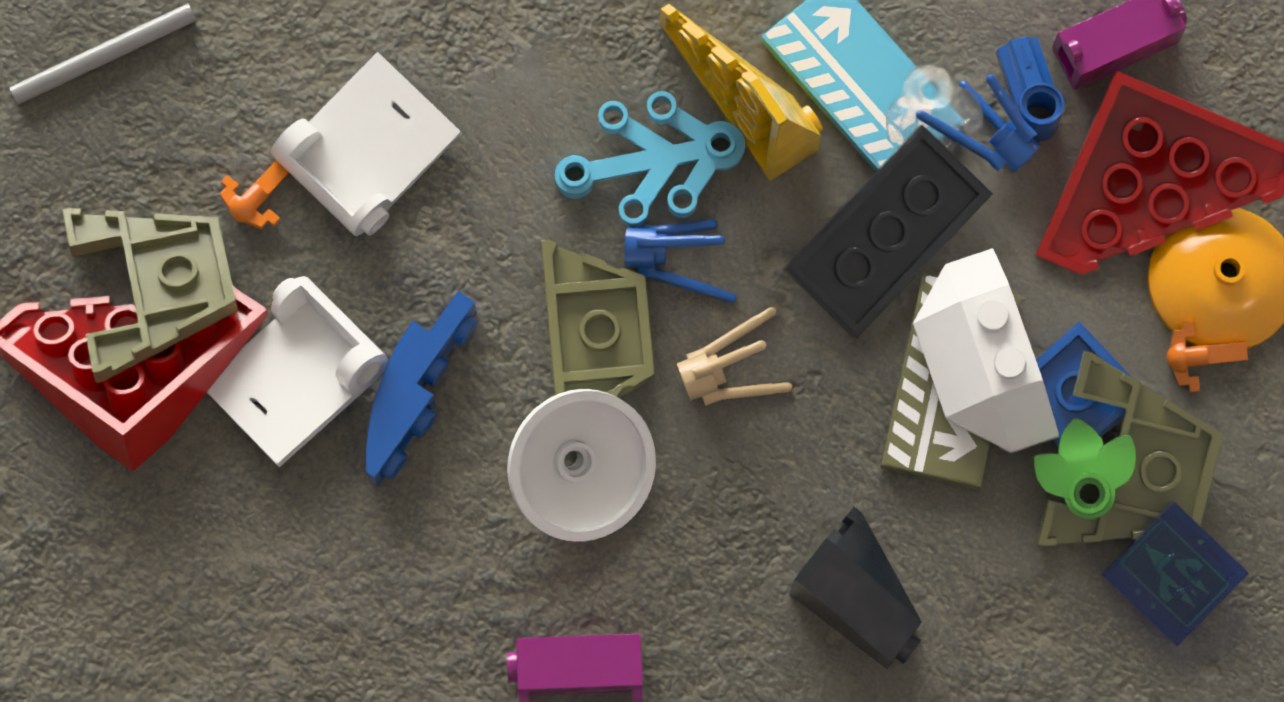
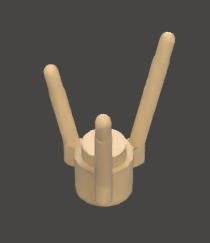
M769 307L758 315L753 316L702 349L686 354L688 359L677 363L690 401L702 397L705 406L720 400L772 395L792 390V384L789 382L718 389V385L726 383L722 368L764 350L767 345L765 341L760 340L719 358L715 353L775 316L776 309L774 307Z

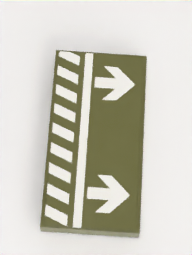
M923 273L880 468L979 490L990 442L945 418L913 325L938 276ZM1012 293L1018 308L1021 295Z

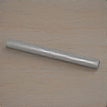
M189 3L9 88L17 104H22L197 20Z

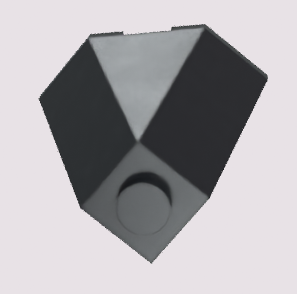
M853 507L842 522L844 524L838 531L834 529L796 576L789 595L888 669L895 658L904 664L919 645L922 639L914 633L922 621L863 513Z

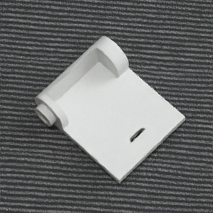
M377 52L309 122L306 119H300L288 127L276 140L270 154L354 236L361 235L364 232L370 236L378 231L389 218L387 210L454 143L462 132Z
M304 276L296 279H286L275 289L271 305V312L275 319L239 351L207 392L278 467L282 466L370 387L383 373L388 362L387 356L308 277Z

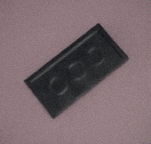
M919 125L783 270L853 338L857 339L993 193L923 125Z

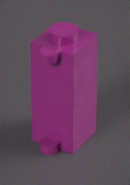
M1129 0L1058 32L1052 50L1073 90H1076L1115 72V70L1118 71L1179 43L1187 28L1185 26L1187 16L1179 0Z
M641 634L516 638L517 652H507L508 683H518L519 702H530V695L632 692L633 702H643Z

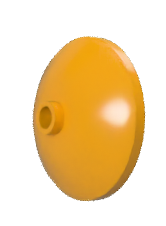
M1237 208L1231 210L1233 217L1197 231L1194 225L1164 236L1166 243L1154 247L1147 271V286L1152 305L1160 320L1172 333L1173 330L1183 329V322L1194 321L1195 337L1185 338L1186 343L1189 345L1199 346L1246 341L1247 349H1250L1266 341L1283 325L1284 238L1277 229L1262 217L1247 210ZM1224 263L1233 265L1236 268L1237 276L1233 278L1224 276L1220 269L1221 265Z

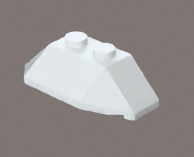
M993 248L945 264L913 322L945 418L1009 453L1059 438L1039 367L1011 288Z

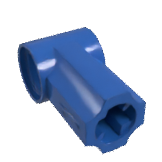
M1025 36L1010 40L1004 46L997 48L996 51L1008 92L1025 122L1037 133L1034 138L1038 142L1045 141L1051 138L1057 131L1064 109L1063 96L1054 87L1038 37L1029 38ZM1032 106H1041L1050 112L1051 117L1047 119L1034 118L1027 109Z

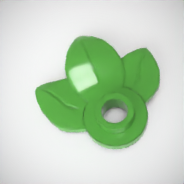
M1074 418L1067 425L1061 436L1059 454L1047 453L1034 457L1035 474L1043 489L1048 493L1063 497L1067 507L1076 516L1083 519H1097L1109 512L1115 501V490L1132 477L1136 463V450L1130 435L1117 437L1104 445L1101 437L1091 426L1081 419ZM1087 484L1097 486L1100 491L1099 499L1093 504L1084 503L1080 498V491Z

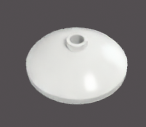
M591 389L563 392L537 406L517 430L508 456L507 473L510 491L517 507L526 519L546 534L558 539L575 542L602 538L628 523L647 499L656 469L655 447L651 433L642 417L634 408L618 397ZM571 451H576V462L566 467L564 463L565 456Z

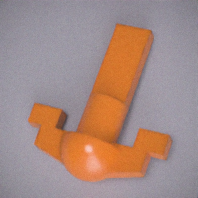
M276 160L241 197L234 193L239 184L227 175L221 181V185L225 189L220 193V197L236 221L247 223L261 230L267 223L275 227L280 221V217L268 209L261 215L256 209L290 173Z
M1194 321L1183 322V329L1173 330L1170 348L1166 355L1167 363L1172 369L1178 385H1189L1190 392L1200 391L1198 375L1189 376L1188 367L1248 360L1246 341L1186 347L1185 338L1195 337Z

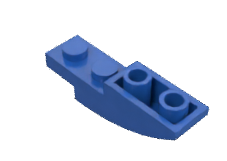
M459 291L430 331L412 320L385 368L375 395L366 443V473L370 482L379 487L385 477L392 480L399 473L408 458V454L403 451L414 436L421 439L433 425L437 417V413L433 411L436 403L433 394L424 388L427 383L434 387L439 382L450 362L445 359L456 343L463 346L472 336L478 325V321L474 319L477 314L475 302Z

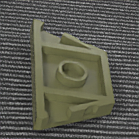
M541 240L555 395L571 390L591 389L606 392L621 399L652 380L655 373L645 276L625 268H614L607 265L604 260L585 254L583 256L557 246L556 242L551 240Z

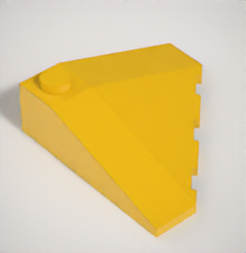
M670 4L661 8V27L726 120L741 131L745 140V147L769 181H772L819 150L822 137L819 132L823 130V127L809 106L806 105L802 108L793 95Z

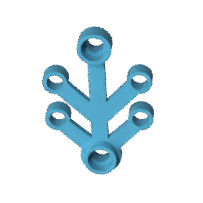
M665 91L655 92L649 97L647 101V115L649 119L656 124H669L692 141L673 145L630 118L626 107L622 103L609 101L601 106L598 113V122L601 129L608 134L620 135L644 151L591 162L582 156H568L557 165L555 182L557 189L562 195L571 199H579L591 192L595 182L648 172L635 193L624 197L619 204V218L621 222L627 227L637 228L647 221L649 207L676 167L682 164L697 162L684 185L673 187L667 199V206L671 214L678 218H686L695 212L697 198L715 171L729 170L741 161L745 152V140L741 131L731 123L717 121L708 125L702 123L678 108L675 98ZM664 101L670 105L671 110L667 114L659 115L653 111V105L656 102ZM610 111H617L623 118L618 124L611 125L604 120V116ZM716 138H724L729 142L730 147L726 151L719 152L712 148L711 143ZM572 167H578L583 170L584 176L579 181H571L565 176L566 171ZM679 194H685L691 198L692 203L689 207L681 209L674 205L673 199ZM637 204L643 209V213L638 218H629L624 213L625 208L628 205Z

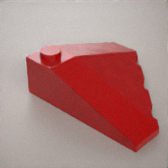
M1115 70L1038 247L1036 256L1083 275L1100 268L1099 261L1128 251L1129 256L1166 243L1164 236L1193 225L1197 231L1233 217L1231 210L1260 199L1263 204L1280 199L1284 195V142Z
M233 287L238 308L237 312L103 382L96 383L92 371L86 334L138 323L135 304L111 306L110 296L71 299V310L41 312L39 302L17 305L0 320V356L92 442L128 469L134 471L172 437L266 319L268 312L265 307Z

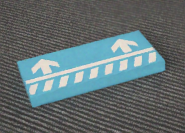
M806 0L761 36L763 45L874 171L887 160L919 125H923L941 143L948 138L917 119L916 112L918 110L925 111L956 130L960 129L964 124L961 116L858 0Z

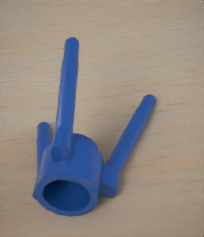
M992 74L986 77V81L1011 119L1007 123L998 116L966 81H961L959 88L997 130L988 141L994 147L993 151L925 111L918 110L916 112L917 119L982 157L997 172L1005 165L1014 173L1041 146L1034 138L1037 133L1025 122L1004 88H1002L996 77Z
M716 220L691 221L660 226L642 225L641 228H627L624 251L625 267L638 268V273L644 275L645 279H655L730 303H734L737 300V296L734 293L656 268V264H666L667 247L723 245L725 238L721 235L669 236L715 229L718 226Z

